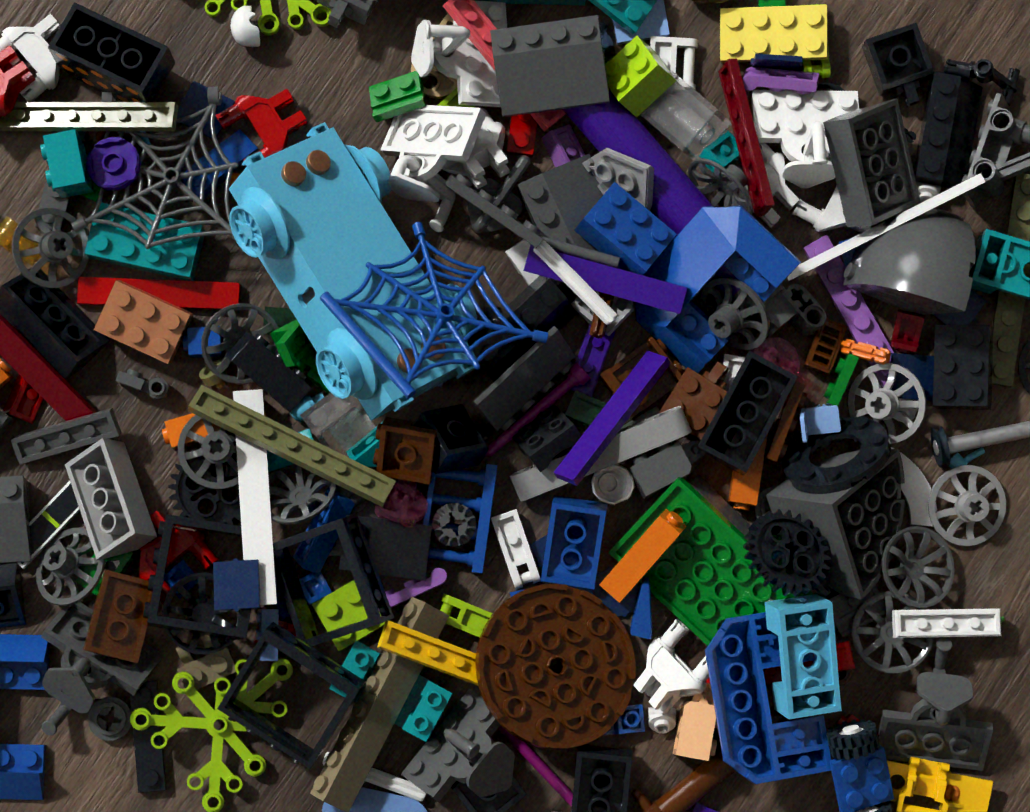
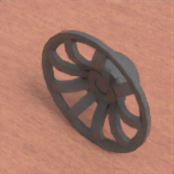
M704 158L696 159L690 164L688 169L689 178L703 194L719 190L711 201L713 206L717 207L725 196L724 207L740 205L747 207V211L752 215V204L744 189L748 180L740 168L732 164L724 168L718 163ZM705 164L715 167L714 173L709 171ZM697 166H699V169L704 175H701L696 171ZM697 180L711 184L702 187L698 185ZM740 191L743 194L744 199L739 198Z
M42 208L26 215L17 225L12 238V254L17 268L30 282L45 288H59L74 282L86 268L89 259L84 254L88 241L85 230L83 229L75 233L74 229L68 233L61 232L63 218L70 223L77 221V219L69 213L56 208ZM41 215H56L53 231L47 228ZM35 219L36 225L43 235L33 234L25 230L24 227L31 220ZM80 234L83 250L73 248L72 238ZM20 236L38 243V247L19 251ZM40 254L42 257L28 270L21 257ZM67 256L82 257L76 271L70 266ZM47 262H50L48 270L49 281L35 276ZM60 262L69 277L56 281V268Z
M718 277L711 280L703 288L700 297L701 310L708 317L707 311L714 312L709 317V327L720 338H727L731 335V339L726 343L728 346L740 350H752L766 340L770 329L768 312L760 297L751 287L735 278ZM720 284L724 286V300L720 292L716 288H714V286ZM731 285L741 289L740 295L733 304H731ZM708 293L714 296L717 305L706 304ZM749 295L756 306L739 311V308ZM760 313L762 324L758 321L744 320V318ZM746 328L759 330L761 334L758 339L755 340L752 332ZM738 333L744 335L749 343H737Z
M239 303L222 308L208 321L202 335L201 349L206 365L216 376L227 382L235 384L254 382L250 377L245 376V373L238 367L237 377L224 373L223 371L231 361L225 355L223 361L216 367L209 354L223 350L227 354L246 332L253 336L257 333L262 336L271 330L273 332L278 329V325L268 312L252 304ZM249 310L247 320L242 326H239L234 311ZM258 313L268 324L251 331L250 328ZM225 314H228L231 327L227 330L215 325ZM211 330L222 336V343L208 346ZM275 343L266 347L273 354L278 351Z
M197 415L193 416L186 423L179 437L178 456L183 470L193 481L207 488L226 489L239 484L238 476L224 482L223 463L227 462L238 473L237 462L231 457L233 453L237 454L236 446L233 443L236 441V435L228 436L226 434L227 430L220 428L219 432H215L211 422ZM200 419L203 420L208 432L206 437L190 431L193 425ZM186 436L201 443V448L184 453ZM204 456L205 460L195 474L186 460ZM211 463L216 466L217 483L202 479Z
M296 464L274 470L268 476L269 486L278 477L285 484L288 491L278 487H269L270 494L283 498L271 501V510L278 506H285L280 517L271 512V520L281 524H297L314 518L329 506L336 494L337 485L326 479H320L315 483L317 475L310 472L305 483L303 468ZM296 467L297 485H294L283 472ZM331 485L328 496L318 493L319 489L323 486ZM293 511L297 518H288V516Z
M914 526L898 531L888 541L882 557V572L888 589L894 597L907 606L914 608L933 606L939 603L951 589L955 572L954 559L947 543L933 530ZM911 534H923L922 542L914 552V541ZM902 537L906 541L907 550L905 554L894 547L895 543ZM931 538L940 548L924 557L923 554ZM890 553L897 557L893 564V569H888ZM945 555L947 569L928 567V563ZM927 575L946 576L943 588L941 589ZM890 576H895L899 582L903 583L899 590L893 585ZM921 583L931 588L936 596L924 601L925 593ZM911 584L916 590L917 601L910 600L904 596Z
M71 528L61 532L49 542L40 556L36 570V583L42 596L55 605L67 606L81 601L95 589L102 577L106 559L97 560L96 557H79L93 549L90 540L85 546L77 548L80 544L81 534L88 536L86 528ZM73 535L72 543L65 548L61 539ZM79 565H97L94 577L92 578L79 569ZM43 566L52 572L44 580L42 579ZM73 574L88 583V586L80 593L72 576ZM56 580V591L51 595L45 587L51 585ZM65 580L70 588L71 597L63 599L60 597L64 591Z
M891 591L882 592L867 599L855 614L852 623L853 644L858 655L870 667L885 673L905 672L916 667L925 659L933 644V637L926 638V642L917 638H893L892 598L896 597L893 596ZM909 594L904 595L910 600L917 601L916 598ZM885 599L886 617L882 618L870 605ZM906 605L903 610H912L913 607ZM917 608L918 610H927L926 608ZM864 612L868 613L877 623L876 628L859 627ZM858 634L875 635L876 640L863 650ZM904 642L923 649L913 661L902 645ZM881 645L884 647L882 665L873 661L868 656ZM892 649H897L905 665L889 667Z

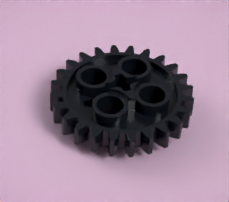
M233 453L231 457L235 461L237 459V454ZM200 456L186 460L195 474L203 464L205 457ZM227 462L223 463L226 468L224 481L231 476L236 478L238 473ZM211 463L202 479L217 483V478L212 475V468L215 464ZM175 464V467L180 472L179 474L170 475L171 478L176 480V484L168 485V488L175 490L176 493L171 495L169 499L178 501L173 510L182 509L181 517L234 525L233 520L235 518L241 521L239 484L233 486L238 491V497L232 502L226 501L224 493L228 488L216 489V495L206 493L196 501H192L191 498L193 496L209 490V488L201 485L197 490H190L188 488L190 477L181 465ZM205 500H211L214 504V509L210 514H202L200 510V505Z
M780 509L774 514L768 511L764 516L760 515L748 528L749 532L744 536L747 542L743 545V548L749 551L744 558L753 562L748 568L757 569L758 572L755 578L763 577L765 579L763 582L764 587L771 583L773 585V592L775 593L779 588H782L784 596L790 591L794 597L801 592L806 595L810 590H814L826 578L825 573L830 570V567L826 564L831 560V557L824 555L830 548L821 544L826 538L824 536L817 537L816 533L819 528L811 529L809 527L810 519L803 523L800 513L793 518L791 510H788L784 515Z

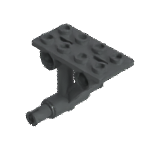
M996 93L994 100L991 99L988 104V119L986 124H982L978 134L980 142L977 150L974 149L971 153L968 175L965 174L962 182L981 173L986 181L963 193L973 208H977L981 195L991 198L999 196L1005 187L1004 180L1030 170V152L1008 161L1013 147L1022 143L1030 144V125L1027 121L1013 117L1001 93Z

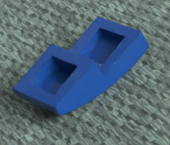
M321 571L319 573L312 572L299 579L308 606L332 593ZM280 590L276 592L277 604L272 605L274 609H279V618L282 621L290 617L287 612L286 603Z

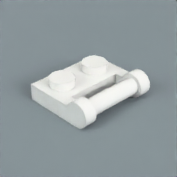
M651 36L650 47L657 53L674 78L676 76L677 48L684 49L683 82L673 83L665 92L696 93L694 62L695 49H698V40L694 38Z

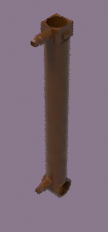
M852 670L842 672V675L839 677V686H843L850 681ZM774 705L770 708L772 724L801 719H787L774 710ZM720 748L715 752L714 756L709 757V761H704L655 802L651 803L644 793H641L637 788L631 794L643 810L642 812H686L736 770L723 761Z

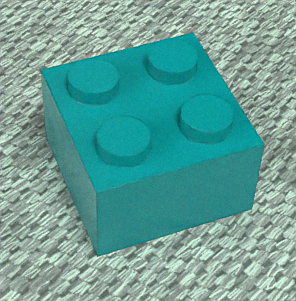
M73 129L44 135V144H41L40 148L43 160H46L49 166V170L45 171L48 186H52L53 192L56 191L61 198L94 192L91 178L86 169L87 155L84 140L78 132Z

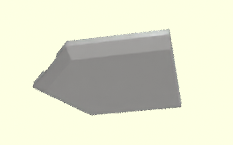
M605 148L582 163L588 172L591 171L598 181L599 185L597 187L603 195L616 182L650 211L653 199L654 167L609 148Z

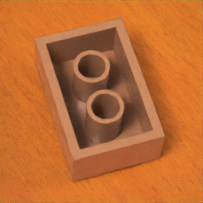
M116 280L94 330L169 364L172 363L194 314L122 280Z

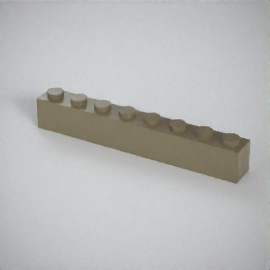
M411 596L397 624L438 639L449 615ZM385 650L379 655L377 664L371 676L366 680L364 689L358 701L354 704L347 723L341 729L333 750L328 754L320 775L315 779L310 794L344 812L350 811L424 665Z

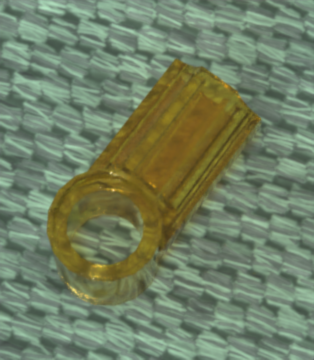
M6 216L0 224V245L10 252V250L12 251L13 234L18 223ZM20 236L19 251L38 247V243ZM36 254L21 258L33 266L42 256Z

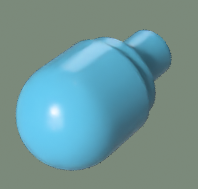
M322 392L312 398L310 395L304 396L290 414L295 420L304 421L315 415L318 411L317 407L327 401Z

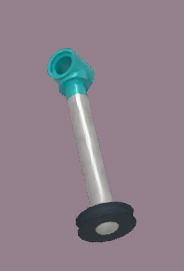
M1030 421L952 437H946L942 427H939L938 431H935L933 428L931 429L932 450L936 463L940 468L943 463H946L947 466L950 465V453L1030 437Z

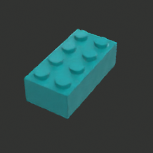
M101 203L97 213L108 208L109 204ZM124 207L117 209L142 222L151 231L152 226L133 210ZM111 212L100 218L125 225L139 233L146 240L148 239V235L138 225L125 217ZM144 212L152 221L155 220V214ZM167 217L161 219L158 229L186 223V221ZM92 222L84 254L89 259L186 281H194L204 236L172 241L146 249L145 244L131 233L111 225ZM203 225L176 228L156 234L153 242L189 233L206 232Z

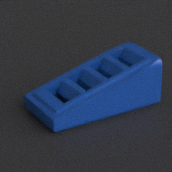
M644 576L639 588L630 625V633L633 636L651 639L652 611L649 577Z

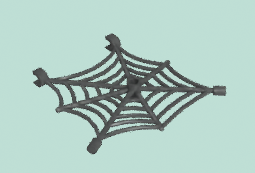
M218 86L208 87V107L177 119L176 123H180L204 114L200 122L185 130L170 134H148L139 131H127L133 137L131 144L135 146L137 142L143 148L140 155L141 163L146 153L154 162L147 169L140 167V172L137 176L139 181L138 193L128 197L129 185L125 188L123 200L114 204L118 191H113V197L108 208L97 213L104 193V189L100 188L97 205L91 216L71 223L75 233L87 228L88 224L92 222L107 224L131 233L145 244L146 249L172 241L209 235H232V239L235 240L230 223L228 224L220 217L216 203V183L219 172L228 170L224 200L229 222L230 180L233 169L237 168L239 164L237 162L231 163L220 148L214 126L216 107L222 103V92H219ZM102 92V102H117V98L113 97V92ZM209 117L212 140L219 155L226 163L224 165L217 166L204 143L203 128ZM196 129L190 140L177 146L158 147L148 145L140 137L172 138L187 134ZM106 131L103 139L109 137L110 131ZM120 131V138H123L125 131ZM198 137L200 138L203 153L212 167L204 169L197 158L194 145ZM187 146L183 153L173 157L159 158L152 151L178 150ZM191 151L194 161L200 170H192L188 157ZM180 158L175 168H168L163 163L166 161H174ZM186 162L188 172L180 174V171L184 163ZM156 165H158L160 169L163 171V173L154 171L153 169ZM214 173L212 181V205L214 210L204 202V187L207 174ZM141 174H145L148 179V187L144 190ZM203 175L199 198L192 192L193 177ZM151 176L164 180L152 185ZM189 178L188 187L183 183V179ZM167 185L164 195L157 190ZM180 188L188 195L168 200L172 189ZM151 192L156 194L162 200L159 209L157 210L143 196ZM139 199L148 205L156 214L155 220L152 221L144 212L130 203ZM194 200L199 205L163 214L166 205L177 201ZM123 206L130 208L152 226L151 231L142 222L117 209ZM205 210L215 219L180 223L158 229L161 219L190 211ZM111 212L125 217L138 225L148 235V239L146 240L139 233L125 225L100 218ZM220 224L226 229L223 231L189 233L153 242L156 234L176 228Z

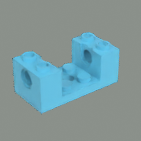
M818 594L765 602L767 629L778 635L782 681L772 683L774 710L787 719L842 711L832 602ZM808 653H813L815 656L813 664L804 667V656Z

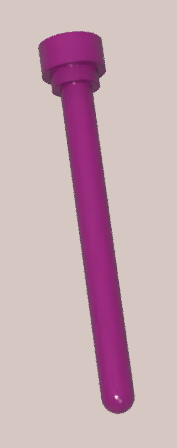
M578 362L569 369L568 377L488 445L487 456H493L513 439L512 437L518 433L521 427L533 422L573 386L584 385L591 379Z
M500 725L498 730L572 807L573 792L524 741L516 738Z

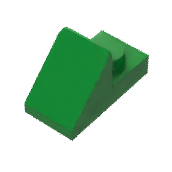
M297 319L271 333L278 353L286 367L296 366L312 346Z

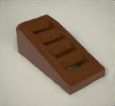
M826 318L823 326L816 331L803 367L829 376L848 326ZM827 326L839 331L838 336L823 331L824 327ZM823 336L836 342L834 345L821 341L820 338ZM817 346H821L832 352L829 355L816 349ZM814 355L828 360L827 365L813 360Z

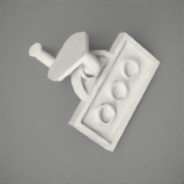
M475 1L497 29L507 28L506 3ZM423 20L417 27L411 55V62L419 76L426 77L431 72L434 64L438 71L445 76L457 79L459 105L501 107L496 72L470 41V30L466 27L458 26L454 20L452 26L431 25L429 20Z
M752 90L750 95L751 113L759 143H780L782 152L791 161L785 165L782 177L800 188H810L834 179L833 164L827 160L830 156L823 122L839 115L859 110L858 91H816L810 94H799L796 90H784L781 92Z
M426 105L425 107L395 116L382 145L381 151L386 156H399L388 180L391 190L399 196L413 201L438 202L439 199L442 200L434 220L429 222L430 227L436 232L443 231V226L448 219L456 198L455 191L445 185L446 180L437 173L443 168L447 160L468 161L487 114L481 108Z

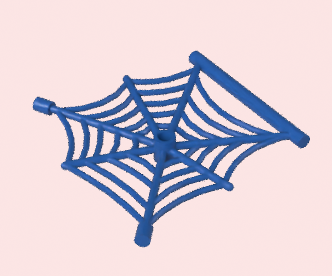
M415 222L412 225L415 238L419 242L414 251L405 259L383 265H373L367 262V276L356 291L342 299H334L329 292H325L320 296V300L408 399L416 393V390L410 385L411 382L430 369L448 364H470L478 370L480 369L479 362L487 354L502 345L529 337L532 338V341L546 343L548 338V332L530 331L515 315L494 286L486 272L485 266L478 267L460 262L437 250L424 239L426 233L422 222ZM421 247L424 258L411 271L401 274H387L381 270L405 264L417 254ZM427 248L453 264L477 272L460 271L432 259ZM426 263L428 271L419 279L407 283H400L394 279L413 275ZM432 264L443 270L472 278L470 280L439 272L433 269ZM373 272L382 277L376 291L364 303L348 301L363 291L369 283ZM482 274L500 303L522 329L514 328L496 308L478 280ZM435 275L451 281L465 283L466 285L464 287L449 286L437 282ZM428 276L430 277L432 285L425 290L413 292L407 288L419 284ZM385 281L395 286L391 296L383 305L371 304L380 293ZM475 283L486 302L506 326L491 323L485 316L470 290ZM439 287L450 291H459L460 293L456 297H447L441 294ZM398 289L407 294L400 307L388 306L395 298ZM434 290V294L430 297L422 298L419 296ZM466 294H468L475 309L484 321L476 320L467 310L462 300ZM410 298L418 302L417 309L405 308ZM436 298L438 308L428 301ZM443 300L451 302V304L443 303ZM458 303L468 318L454 315V308ZM341 306L350 307L378 324L391 337L405 361L408 372L406 379ZM425 306L431 311L422 310V308ZM364 309L377 310L389 318L405 334L415 358V364L412 369L409 359L395 335L380 320ZM388 312L398 313L407 319L418 331L424 345L419 356L416 345L407 329ZM409 315L418 316L426 325L430 334L427 341L423 330ZM425 317L435 318L434 323L436 326L433 330ZM452 321L460 323L455 327ZM467 324L478 326L464 338L458 332L461 327ZM441 328H449V330L440 331ZM483 328L498 330L478 339L470 347L465 343L473 334ZM504 333L518 335L496 343L485 350L477 359L471 352L481 342L490 337ZM453 334L455 337L434 341L436 337ZM442 343H459L461 348L440 349L428 353L431 346ZM465 353L469 359L440 361L418 371L423 360L438 354Z

